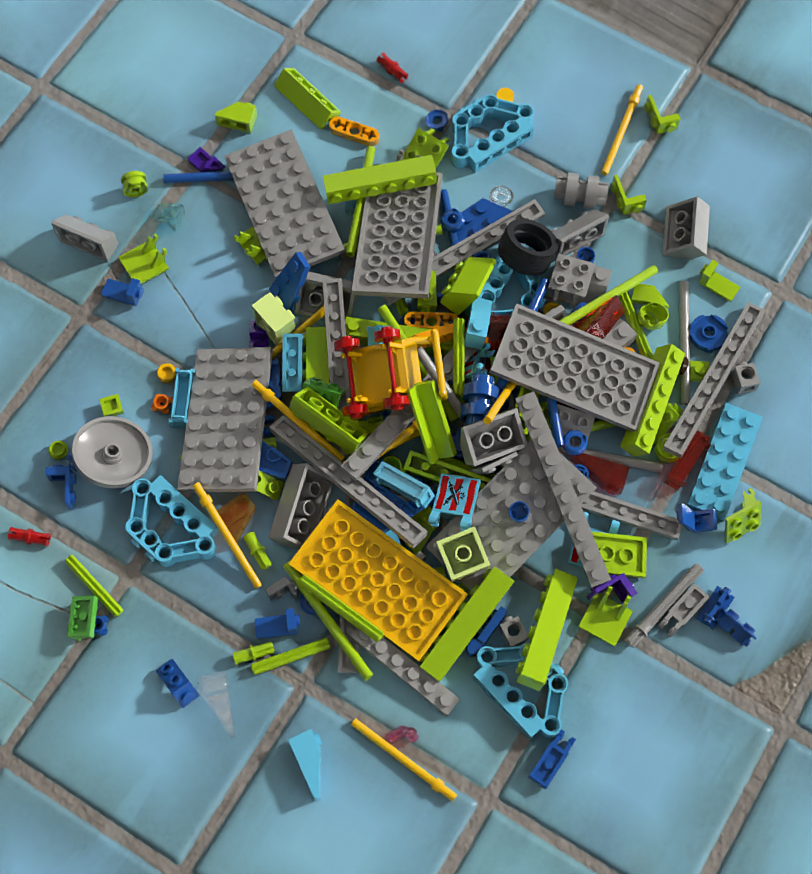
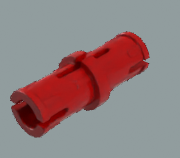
M381 53V56L377 57V62L386 69L389 75H393L400 83L405 82L402 78L407 80L408 73L402 70L396 61H392L385 53Z
M14 527L9 528L11 532L8 533L9 540L23 541L29 545L34 543L49 546L50 544L48 540H51V534L35 532L29 528L27 530Z

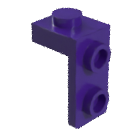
M622 573L619 576L613 574L610 576V581L590 588L591 593L586 597L590 600L611 586L621 602L624 603L627 596L632 598L637 592L634 585Z

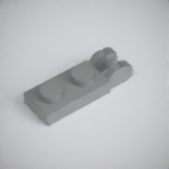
M694 583L667 612L668 615L658 626L660 628L665 627L668 621L673 618L677 624L667 634L672 637L710 597Z

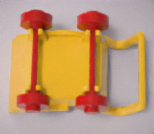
M392 326L382 327L379 331L374 332L375 342L382 344L371 345L359 349V339L352 338V336L340 337V340L335 341L334 350L336 352H343L341 358L347 361L351 398L347 399V403L350 406L342 408L343 417H350L351 420H356L389 409L391 411L403 410V407L410 405L407 391L417 382H422L417 345L433 344L439 388L438 393L441 401L446 400L448 395L446 392L438 331L436 329L431 330V336L410 337L396 341L401 339L400 329H393Z

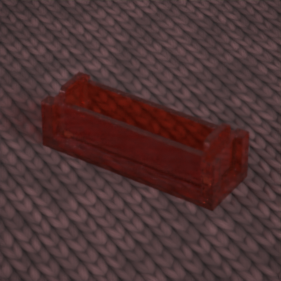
M491 312L488 343L491 346L488 350H495L493 357L496 356L510 320V314L498 315L495 312ZM486 358L485 369L488 372L491 369L490 358Z
M698 430L696 431L683 456L678 459L664 482L665 484L677 491L680 487L685 488L687 483L684 480L704 448L709 449L711 446L708 443L710 437Z

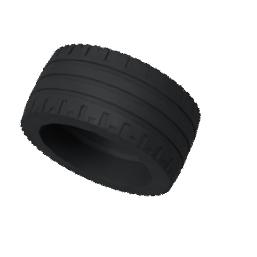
M529 219L511 221L506 227L498 245L499 256L509 268L530 276L543 274L550 267L558 250V241L554 233L541 223ZM520 243L526 244V245L532 247L535 251L530 250V249L524 247V246L521 245Z

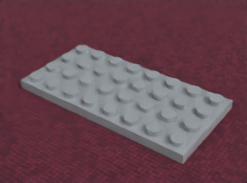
M292 129L224 156L275 279L295 252H302L310 267L346 253Z
M436 173L437 184L365 197L352 295L429 298L443 179L442 173Z
M516 303L489 373L633 432L637 431L660 363Z
M271 347L197 349L194 367L195 374H193L187 416L188 423H186L177 487L180 493L195 492L192 486L197 482L201 484L205 492L257 491L267 402L251 385L257 380L266 389L269 388L273 353Z
M532 440L527 443L528 447L521 449L517 453L518 456L512 458L513 462L505 465L478 493L472 516L471 528L475 526L491 566L489 568L493 569L495 566L509 577L564 523ZM560 453L581 505L597 487ZM523 501L529 507V516L525 522L518 524L510 519L509 508L512 503ZM455 516L426 546L445 567L446 565L437 541L462 532V528H460L461 516ZM487 569L459 580L471 591L476 584L479 586L484 581L482 576Z

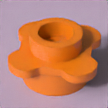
M163 394L155 395L151 405L152 411L168 414L170 412V404L173 403L172 397H167Z

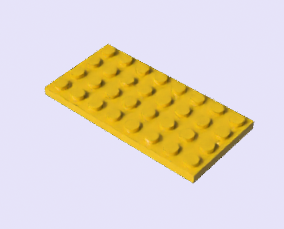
M338 499L288 563L302 575L310 577L382 630L385 637L419 662L443 631L448 621L457 612L462 602L468 597V593Z

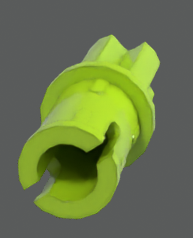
M254 532L246 534L243 540L251 551L250 555L254 556L261 570H267L272 563L264 551L265 547L260 544Z
M267 642L257 646L250 645V648L232 652L235 664L238 665L253 659L256 661V658L273 654L274 646L272 642Z

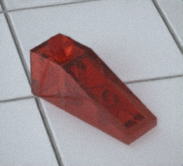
M618 295L609 299L572 327L601 339L605 338L625 312Z
M585 453L570 456L569 460L574 465L580 464L588 469V477L601 489L606 490L607 493L612 495H621L630 467Z

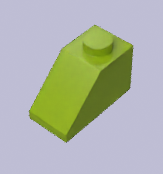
M238 101L215 113L217 126L247 133L252 132L257 118L256 105L248 102Z

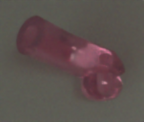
M403 725L386 735L391 744L400 738H406L410 743L416 742L419 738L415 728Z

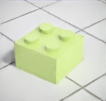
M269 292L252 305L255 322L261 329L266 330L267 336L276 346L283 341V334H291L295 330V317L289 309L285 310L278 296L274 297Z
M475 526L437 541L452 582L491 567Z

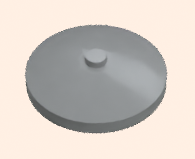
M115 416L100 417L86 423L79 429L72 444V460L79 474L94 485L110 489L124 488L141 479L150 467L153 454L152 444L146 432L136 423Z

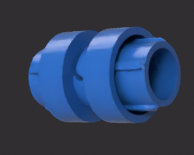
M475 374L471 376L470 383L464 385L462 399L466 403L461 406L460 420L465 423V426L483 420L499 397V388L494 385L495 379L485 374Z

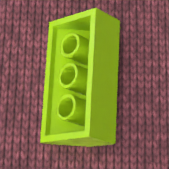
M308 386L292 397L289 410L297 418L309 423L313 430L324 434L328 441L339 445L341 450L347 454L352 455L371 433L355 420H351L350 417H343V412Z

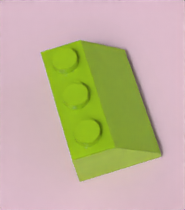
M468 257L464 262L460 261L454 268L456 272L448 280L450 284L442 291L443 297L440 302L456 315H459L480 296L497 260L494 258Z

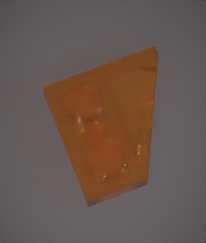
M243 492L217 511L237 544L254 515L256 506Z

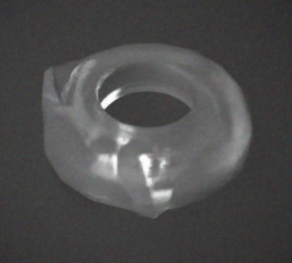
M496 186L490 193V201L505 208L514 198L512 190L505 186ZM497 195H504L506 199L499 200Z

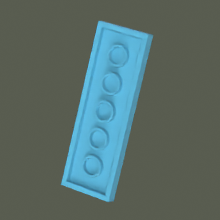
M729 403L724 405L687 507L696 511L715 509L717 519L725 520L762 421V416Z

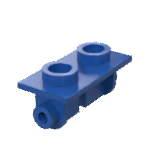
M717 586L696 619L714 630L717 625L715 617L719 613L723 615L724 611L722 608L725 607L727 609L735 598L730 594L731 590L727 587L722 589Z
M723 607L724 614L719 613L715 617L717 624L727 633L732 628L735 629L731 636L741 646L747 647L751 643V637L755 640L757 639L754 634V628L747 622L745 624L741 623L738 620L740 616L731 608L727 610Z

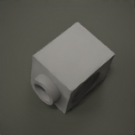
M742 362L734 367L731 375L737 394L756 391L760 385V380L754 363L747 364ZM742 374L748 376L749 379L743 378Z
M510 616L501 621L502 624L499 626V631L507 647L521 646L524 643H528L529 638L519 616L515 618ZM509 628H516L518 635L511 636L507 630Z

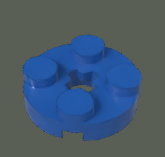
M700 315L691 324L689 331L690 340L698 349L706 353H712L720 349L727 339V325L723 319L716 315ZM704 330H712V336L705 335Z

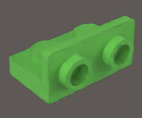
M316 377L309 378L303 382L302 390L307 386L339 409L341 396L345 394V389L340 388V385L335 383L327 384Z
M72 597V603L69 608L70 619L67 626V637L76 641H81L82 638H94L98 597Z

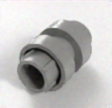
M568 172L567 177H557L554 199L563 200V206L574 207L575 201L582 202L584 209L594 210L595 205L605 206L609 184L599 182L598 176L588 175L586 181L579 180V174Z

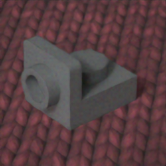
M286 576L265 589L271 601L282 598L287 590L294 600L298 598L296 593L299 590L293 580L289 581Z

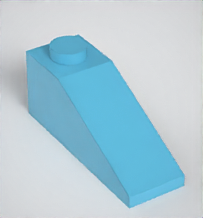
M477 298L472 302L465 334V346L483 349L490 321L492 301Z
M309 729L288 741L314 799L317 801L320 799L321 749L319 745L322 744L318 733L313 734L312 729Z

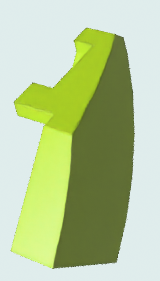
M638 284L634 287L631 299L633 303L648 304L652 302L654 306L662 304L666 309H669L668 303L655 286Z

